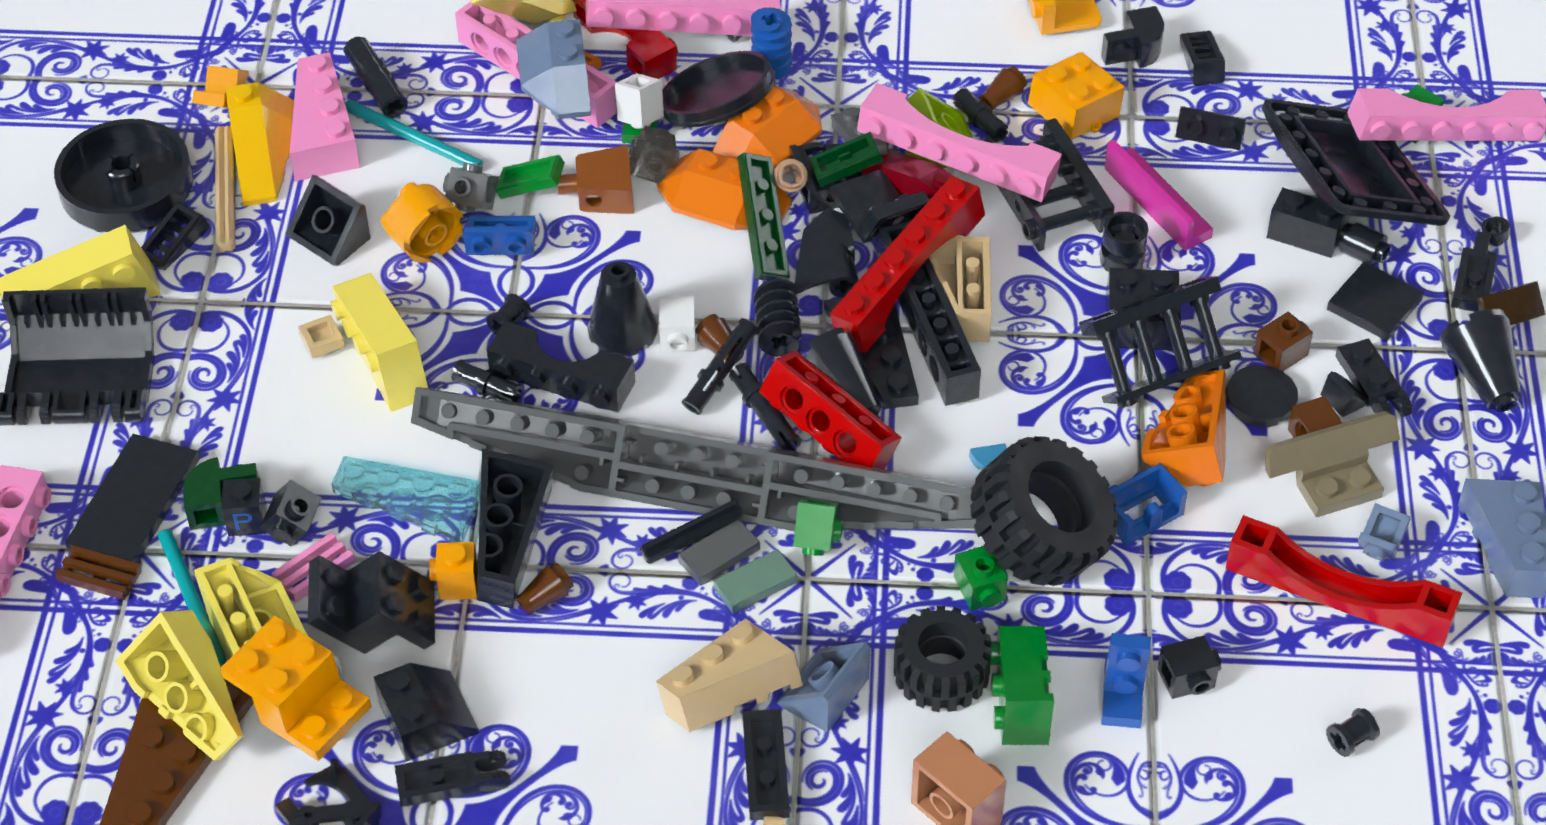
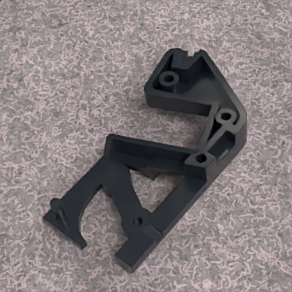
M335 758L330 760L329 767L305 779L304 784L307 787L323 785L333 788L348 800L346 803L318 807L309 805L298 809L288 797L275 804L276 812L287 825H319L321 823L340 821L345 825H379V819L381 818V803L379 801L372 803Z

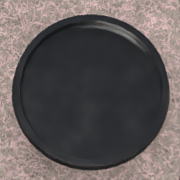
M754 51L729 52L702 60L677 74L662 89L664 118L669 123L679 127H701L737 116L756 105L769 93L775 82L774 68L765 55Z

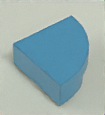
M1005 443L971 448L969 457L977 469H984L1007 448Z

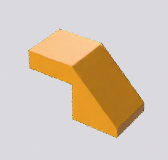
M207 65L205 91L194 90L192 103L228 108L225 87L245 84L249 71Z

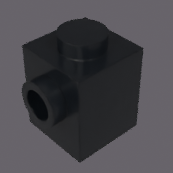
M290 479L274 494L260 529L270 534L274 540L292 546L308 532L322 498Z
M1203 635L1162 646L1157 670L1171 699L1190 694L1200 695L1215 688L1218 671L1221 670V660L1217 650L1210 648Z

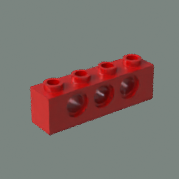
M797 351L775 359L759 390V393L769 400L774 408L781 410L795 422L799 429L810 434L822 444V447L827 452L834 454L841 461L885 470L902 439L900 435Z

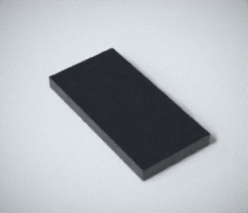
M132 434L65 542L67 550L69 551L71 546L74 545L138 563L182 490L187 475L200 459L198 451Z

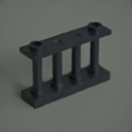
M1057 118L1044 121L1043 136L1040 137V140L1033 143L1062 154L1057 175L1063 177L1067 185L1050 189L1042 202L997 185L1022 225L1025 238L1032 241L1038 252L1045 249L1046 231L1086 219L1089 222L1092 221L1098 232L1102 233L1104 223L1110 215L1114 214L1115 207ZM990 137L984 139L985 142L993 143ZM1070 197L1077 199L1082 206L1043 219L1035 209L1036 207Z
M1218 276L1200 277L1079 322L1083 336H1096L1097 340L1102 341L1117 390L1101 396L1103 403L1117 404L1118 408L1128 407L1139 402L1138 396L1207 370H1226L1231 367V361L1242 357L1241 352L1237 350L1222 351L1208 301L1211 300L1209 294L1222 290ZM1188 302L1190 306L1195 307L1209 356L1194 362L1191 361L1177 315L1180 311L1179 306ZM1159 314V317L1164 318L1178 364V368L1162 374L1146 326L1149 323L1148 317ZM1128 325V329H1133L1148 378L1133 385L1129 383L1115 338L1118 334L1117 329Z

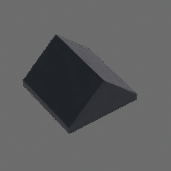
M312 174L285 235L333 266H338L371 239L366 207L324 179Z

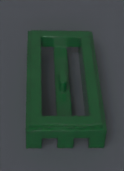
M871 132L809 158L820 187H824L883 161Z

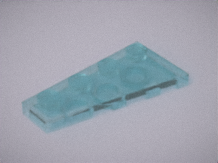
M343 456L331 484L335 494L370 509L378 507L389 512L390 517L401 522L405 519L420 525L422 531L435 536L436 533L448 537L450 542H464L480 501L481 481Z

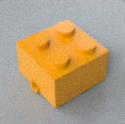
M1081 51L1033 74L1028 105L1046 120L1057 118L1070 140L1089 131L1097 133L1103 124L1119 117L1125 86Z

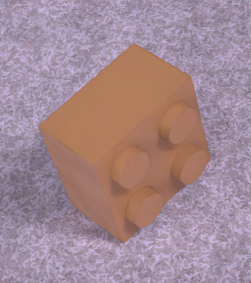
M946 731L913 759L911 803L936 825H1000L1002 823L1006 779L996 766L987 764L979 758L967 742L956 739Z

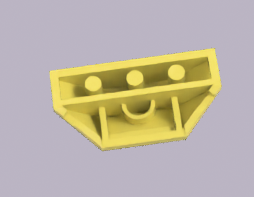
M231 557L194 569L211 625L227 660L274 615L307 635L281 581L256 569L243 566L241 562Z

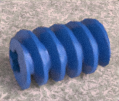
M765 7L758 9L751 16V51L765 55L774 68L775 80L787 75L792 66L791 18L786 12L778 8Z

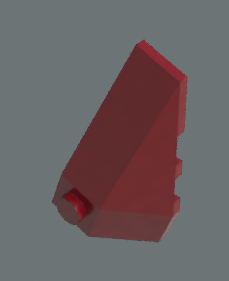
M888 148L887 154L881 156L882 162L859 171L864 175L881 169L900 196L906 193L913 195L924 191L929 199L953 176L941 166Z

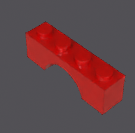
M573 0L576 12H573V17L580 19V24L591 34L612 32L625 36L630 40L626 44L627 68L633 74L638 73L660 79L677 70L678 48L671 38H667L661 31L587 27L586 0Z

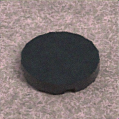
M1253 365L1242 368L1232 375L1227 384L1226 404L1230 409L1231 407L1236 412L1235 416L1239 420L1253 426L1272 427L1278 425V421H1282L1285 418L1288 420L1291 415L1292 406L1297 405L1298 388L1292 378L1283 371L1270 366Z

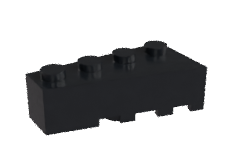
M482 448L477 601L510 609L514 608L552 491L554 465Z

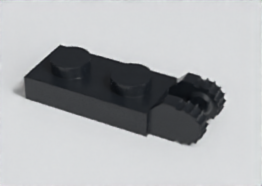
M1369 338L1337 347L1335 357L1353 385L1367 399V407L1370 406L1374 413L1387 411L1392 414L1391 407L1387 403V401H1391L1400 416L1404 417L1412 413V404L1409 397L1402 390Z
M502 750L479 753L470 751L394 765L400 805L405 807L480 793V790L490 793L505 789L510 785V775L506 771H497V769H501L506 764V754ZM476 770H479V771H482V772H485V773L477 774Z

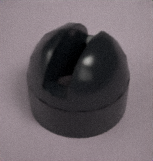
M1490 217L1482 223V232L1491 234L1490 246H1501L1509 239L1510 224L1505 218Z

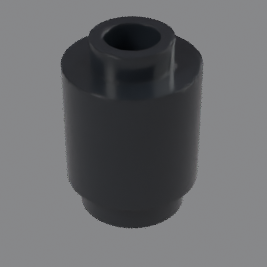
M1347 222L1341 229L1336 241V246L1342 249L1343 254L1361 262L1365 261L1372 266H1375L1377 262L1383 263L1391 247L1387 243V235L1358 222L1355 224Z

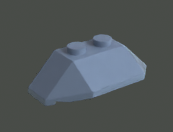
M580 19L547 22L517 39L516 47L521 90L538 104L549 109L551 114L557 119L591 116Z

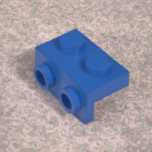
M467 216V226L463 229L466 255H534L535 216Z

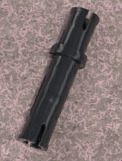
M745 318L739 320L738 325L720 347L707 368L701 369L697 374V382L681 402L686 409L696 415H700L714 393L721 391L724 387V379L740 359L754 336L758 334L759 329L755 324ZM738 342L735 349L732 351L728 359L724 362L725 357L728 355V353L735 345V343ZM715 371H717V374L715 375V377L713 378V380L709 383V385L707 386V388L705 389V391H703V388L705 387V385L708 383V381H709V380L711 379V377L714 375Z
M747 363L736 365L735 368L740 375L738 376L732 369L729 373V378L742 393L744 404L754 410L780 449L795 451L796 449L790 442L793 441L799 447L802 442L800 436L796 434L781 411L774 408L769 400L759 393L763 383L758 381L750 370Z

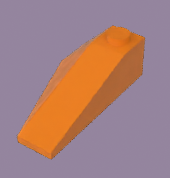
M1225 369L1202 372L1186 378L1173 396L1174 404L1172 407L1161 412L1158 416L1160 423L1156 429L1150 428L1144 436L1141 453L1142 460L1152 467L1161 463L1178 482L1186 487L1196 485L1205 487L1223 482L1226 461Z

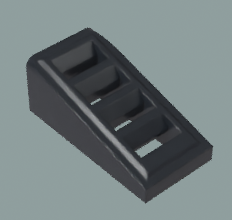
M1208 30L1180 34V43L1193 84L1200 86L1223 83L1225 81V59L1212 32Z
M176 202L141 248L153 265L165 271L207 231L209 225L202 214ZM184 223L187 224L185 228L180 227ZM174 232L180 234L177 238L172 236ZM167 240L172 245L169 248L162 243ZM158 249L165 254L160 258L152 252Z

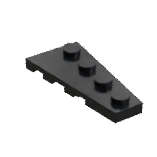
M843 298L824 300V311L828 318L831 317L830 312ZM894 304L885 323L886 330L866 353L860 351L883 409L918 405L919 400L898 313Z

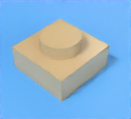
M331 314L298 326L300 337L312 359L345 347L343 336Z

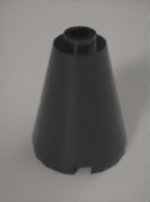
M613 262L606 265L601 271L587 328L589 340L591 343L594 342L599 346V351L604 350L624 357L638 354V349L645 345L648 348L653 344L657 335V321L634 267L626 262Z
M1501 309L1476 311L1468 314L1470 321L1462 325L1459 324L1458 320L1451 323L1443 330L1440 341L1445 352L1486 407L1491 410L1496 409L1497 412H1505L1514 408L1522 395L1510 319L1507 315L1505 316L1504 311Z
M835 328L810 341L808 344L812 349L803 357L879 418L878 413L881 410V404L851 331L847 329L845 333L843 328Z

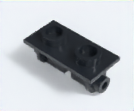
M1181 106L1175 137L1240 151L1242 137L1246 128V119Z

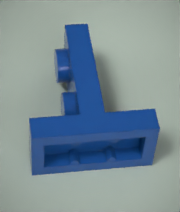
M1111 633L1109 651L1106 652L1104 663L1101 725L1141 728L1143 691L1150 655L1151 636Z

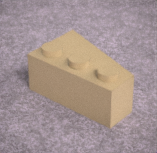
M956 236L940 246L929 256V259L967 341L989 342L992 316L989 237Z
M746 618L656 681L666 715L688 732L735 714L734 707L753 699L756 700L757 704L769 700L768 693L789 685L791 690L803 685L794 651Z

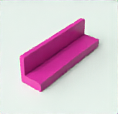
M1115 140L1108 142L1105 170L1184 251L1212 238L1213 228L1133 147L1124 150Z

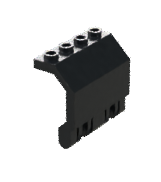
M146 287L4 291L2 304L10 325L11 358L5 390L0 392V426L15 425L16 421L18 425H27L31 408L40 406L39 418L41 424H51L52 419L54 424L87 423L88 417L90 423H99L103 405L112 404L111 416L113 422H123L124 416L126 422H143L146 403L149 401L155 361L152 308Z

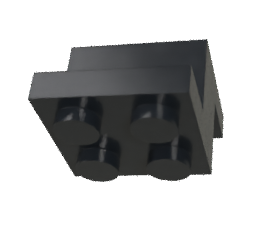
M381 551L373 554L348 571L319 555L309 562L308 624L363 654H366L395 635L425 650L435 644L434 581H430L429 578Z

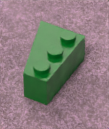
M998 626L997 641H992L991 665H997L998 672L992 673V697H999V706H994L993 708L994 729H1001L1002 745H1049L1054 695L1049 693L1048 683H1051V672L1047 670L1048 649L1045 626Z

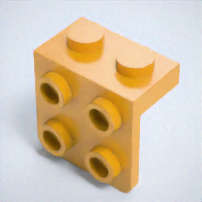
M1028 0L1031 15L1035 18L1041 35L1095 28L1101 25L1102 18L1094 0Z

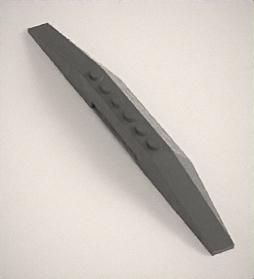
M416 387L410 423L449 439H455L468 444L469 447L481 452L483 448L554 465V480L582 492L706 514L732 500H736L743 511V517L740 521L795 531L798 502L802 498L839 502L837 520H843V529L974 528L976 524V519L971 518L970 505L973 501H971L972 488L807 453L599 415Z

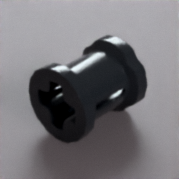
M511 293L505 297L503 306L497 312L490 313L486 322L489 329L496 335L504 321L518 325L521 321L528 320L532 310L526 300L517 294Z
M1357 708L1352 712L1351 717L1340 724L1333 723L1328 726L1326 735L1332 748L1339 755L1348 757L1354 753L1355 747L1364 741L1377 739L1380 735V729L1375 718L1368 710Z

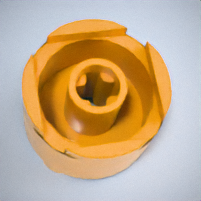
M411 182L401 189L400 196L393 202L389 210L382 215L381 224L385 227L386 233L413 261L427 263L432 261L429 256L436 252L443 255L456 244L463 231V225L460 223V217L463 218V215L436 186L432 184L417 185L415 182Z

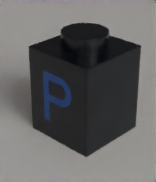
M261 478L223 480L221 509L228 536L266 534L265 531L260 529L267 512V503Z

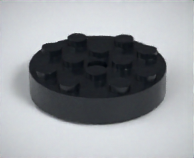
M119 119L98 124L74 137L63 148L56 160L54 180L64 210L77 223L94 229L97 232H109L123 225H126L129 231H136L157 226L176 202L184 204L192 189L193 170L187 147L175 131L163 124L150 120Z

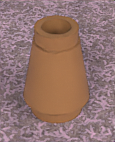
M796 159L781 161L774 171L775 182L783 191L796 192L802 189L807 182V170ZM785 174H790L794 178V183L784 182L782 177Z

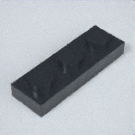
M781 709L742 711L750 820H764L765 816L790 818Z

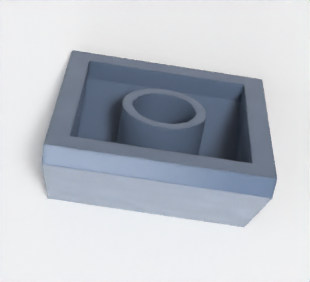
M866 642L819 648L800 672L803 685L793 690L789 686L777 703L781 708L828 733L869 680V645Z

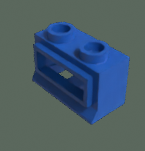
M1161 463L1148 470L1143 469L1137 472L1133 478L1120 485H1112L1108 488L1110 494H1114L1117 503L1114 511L1118 512V526L1115 529L1123 545L1127 546L1184 515L1188 492ZM1154 496L1163 504L1159 506L1156 502L1150 503L1145 508L1144 515L1135 520L1128 513H1124Z

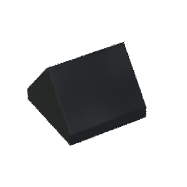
M1331 371L1328 374L1320 395L1326 397L1330 405L1342 418L1363 408L1367 404V399L1348 379L1337 372Z

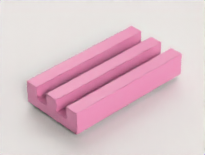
M332 532L272 572V577L282 582L287 595L295 603L308 595L309 577L294 588L292 586L309 575V562L320 555L330 561L338 555L339 557L332 562L344 569L356 562L354 553L350 549L347 551L345 544L341 541L338 542Z

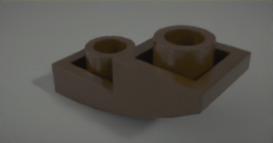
M1538 281L1476 297L1479 311L1501 309L1504 311L1505 316L1507 315L1510 319L1511 325L1546 315Z

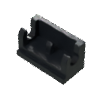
M817 142L800 146L796 144L790 145V159L800 161L807 170V182L799 191L810 214L823 212L827 208H839L829 194L830 187L838 183L833 182L820 187L809 160L810 157L808 155L810 153L823 150L821 143Z

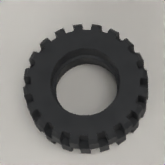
M1035 436L1034 438L1026 437L1018 440L1015 444H1011L980 471L971 491V501H973L970 505L971 518L976 519L974 529L977 537H982L985 544L983 547L989 555L992 553L998 559L997 564L1001 568L1013 571L1014 577L1023 581L1030 579L1031 584L1041 586L1046 584L1057 586L1062 585L1066 581L1070 582L1101 559L1114 543L1117 532L1115 528L1118 526V512L1114 511L1117 503L1114 494H1110L1108 490L1110 486L1105 476L1101 477L1096 470L1098 466L1092 459L1088 461L1082 456L1084 452L1076 447H1067V442L1060 439H1052L1050 441L1049 437ZM1029 493L1041 499L1049 507L1059 529L1049 524L1038 513Z

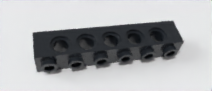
M911 221L879 228L878 258ZM928 257L906 284L897 300L945 406L979 398L981 369Z

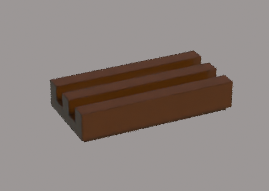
M72 545L69 550L70 557L65 556L62 561L63 568H58L55 575L59 582L125 600L142 571L139 563ZM73 570H78V571H81V572H85V573H88V574H92L93 577L86 576V575H82V574L75 573V572H72V571H73ZM110 579L124 584L121 586L104 580Z

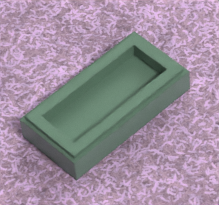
M776 549L713 580L716 592L732 614L797 583V573L781 552Z

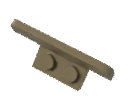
M1382 411L1271 444L1265 452V471L1269 478L1296 471L1297 487L1316 518L1382 498L1384 487L1367 462L1369 456L1368 449L1400 440L1397 419L1391 413Z

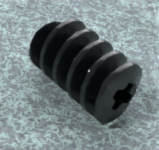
M777 278L768 280L757 287L754 293L756 324L759 329L757 334L758 345L767 355L776 357L797 351L800 345L798 340L801 337L799 307L797 306V288L793 282L787 279Z

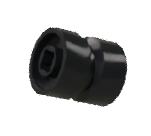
M1126 211L1114 213L1106 219L1103 228L1100 262L1107 272H1109V268L1142 269L1149 231L1148 224L1143 217Z

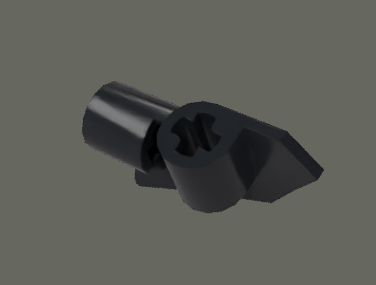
M827 208L803 230L795 278L797 294L815 286L828 283L830 293L833 296L844 298L859 281L854 263V241L849 221L843 213Z

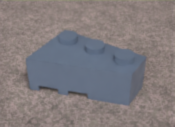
M1466 478L1458 507L1462 514L1467 515L1473 527L1472 534L1475 540L1480 541L1487 553L1486 560L1505 596L1544 598L1546 594V516L1541 482Z

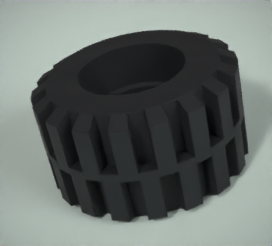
M937 606L936 611H931L929 607L922 609L920 616L912 614L907 618V624L902 623L898 629V636L895 638L894 676L896 677L898 689H904L903 696L909 701L916 699V706L923 709L928 705L932 707L931 711L940 712V708H947L948 712L957 711L958 705L964 708L970 706L972 698L978 700L983 695V688H987L989 682L992 641L990 635L986 634V627L983 623H975L976 617L970 613L963 615L961 614L962 609L953 607L952 611L945 610V606ZM934 654H948L959 661L951 664H938L928 660L926 657Z

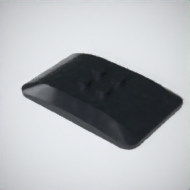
M1276 99L1265 100L1262 111L1274 135L1314 194L1326 207L1336 213L1349 216L1436 226L1447 224L1450 218L1449 212L1394 140H1359L1347 114L1348 109Z

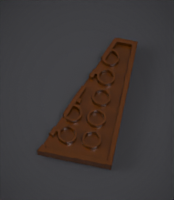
M224 679L238 722L240 723L254 704L252 696ZM148 698L141 699L99 825H166L213 760L183 734V728L174 720L165 719L159 714V707Z

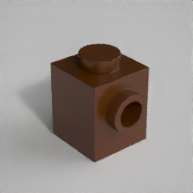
M1288 311L1257 331L1253 354L1267 366L1284 371L1308 356L1313 331L1303 321L1298 320Z

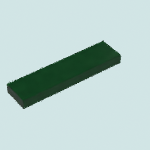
M743 152L737 157L755 279L768 281L781 278L789 280L790 272L772 157Z

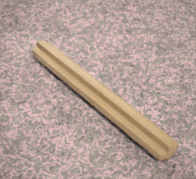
M219 126L215 130L217 250L222 253L225 251L232 252L236 247L234 144L230 126H225L224 128Z

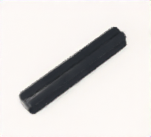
M732 500L643 544L640 548L641 554L648 564L656 562L716 532L722 527L738 519L740 520L743 517V511L738 502Z

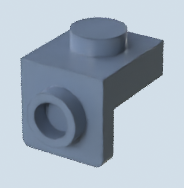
M1375 503L1365 529L1358 538L1359 547L1364 548L1363 553L1380 561H1384L1385 557L1394 560L1410 523L1411 516Z

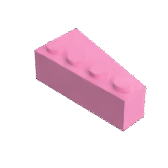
M330 52L298 59L289 152L295 181L310 179L312 174L324 176L360 168L354 133Z

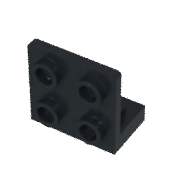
M881 169L832 185L829 189V194L863 243L879 238V228L912 221L930 200L924 191L913 195L906 193L900 196Z

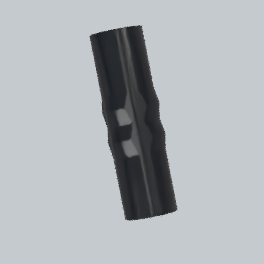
M357 36L350 39L344 47V54L356 71L359 80L364 84L367 92L371 94L385 116L393 118L401 115L408 106V101L394 81L393 75L387 69L386 64L379 58L365 37Z

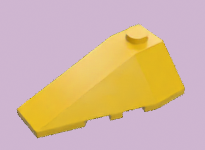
M259 82L225 87L243 207L276 202L284 180L286 162L288 157H290L294 100Z

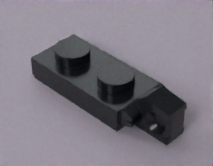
M1477 231L1473 248H1463L1451 307L1476 312L1479 311L1476 297L1490 294L1498 256L1496 253L1488 252L1491 234Z

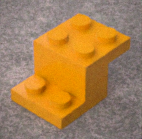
M275 615L220 668L224 679L252 696L261 724L317 761H320L372 707L369 697L340 679L332 651Z

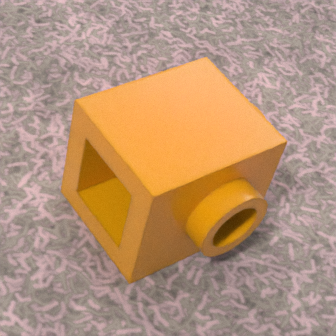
M475 542L437 543L436 558L429 559L430 581H437L439 599H477L478 562Z

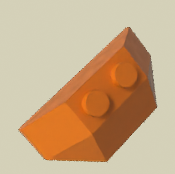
M773 85L769 93L756 105L728 120L712 152L733 159H737L743 152L772 157L773 169L775 170L781 161L790 159V145L796 144L800 146L809 144L822 134L819 106L793 90Z
M699 148L671 162L656 184L658 192L662 194L665 202L673 212L731 230L748 229L737 159ZM776 184L781 221H783L792 205V199Z

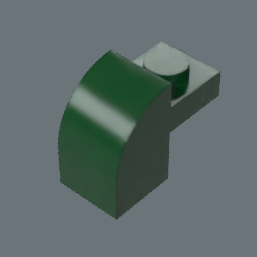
M216 457L198 464L189 472L183 484V499L190 531L225 525L221 509L223 480L259 478L256 463L238 464L221 468L219 459Z

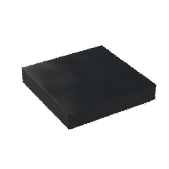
M1363 261L1328 301L1327 310L1388 341L1422 301L1424 292Z

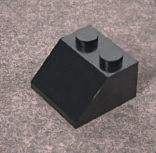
M1282 187L1271 210L1266 238L1332 258L1337 247L1338 235L1343 226L1349 221L1350 216L1332 211L1316 197Z
M408 663L373 677L378 702L406 762L479 734V729L451 671Z

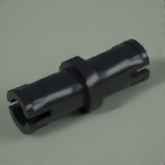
M962 88L955 93L953 104L967 115L969 123L974 127L981 128L994 142H1000L1006 137L1008 126L992 113L993 110L987 103H981L967 88Z
M462 359L457 361L453 368V371L459 373L458 375L452 373L451 378L453 381L476 389L477 393L483 397L490 395L499 400L519 403L522 395L516 393L517 391L523 392L522 385L499 377L498 373L492 369L483 370Z

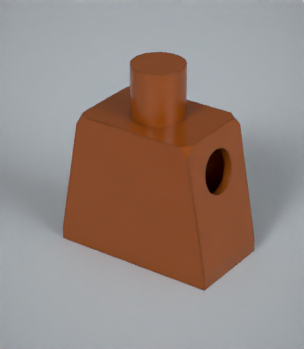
M628 145L578 154L575 157L577 173L561 175L557 186L558 195L578 193L579 208L582 212L634 214Z

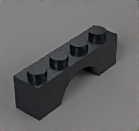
M504 321L487 349L489 369L496 371L499 377L526 384L534 389L552 392L566 399L588 403L599 409H607L619 413L635 384L634 359L600 350L585 360L576 362L559 361L549 357L540 349L537 330Z

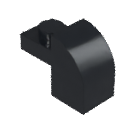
M1157 6L1126 11L1124 30L1104 33L1101 58L1105 65L1136 60L1139 68H1144L1159 58L1164 33V20Z

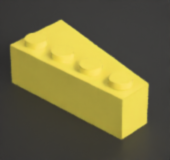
M126 225L0 277L1 298H3L4 291L146 287L149 298L161 295L155 268Z
M372 273L332 286L335 300L330 303L337 321H342L347 337L352 338L358 354L361 355L390 412L412 405L416 387L428 388L417 340Z

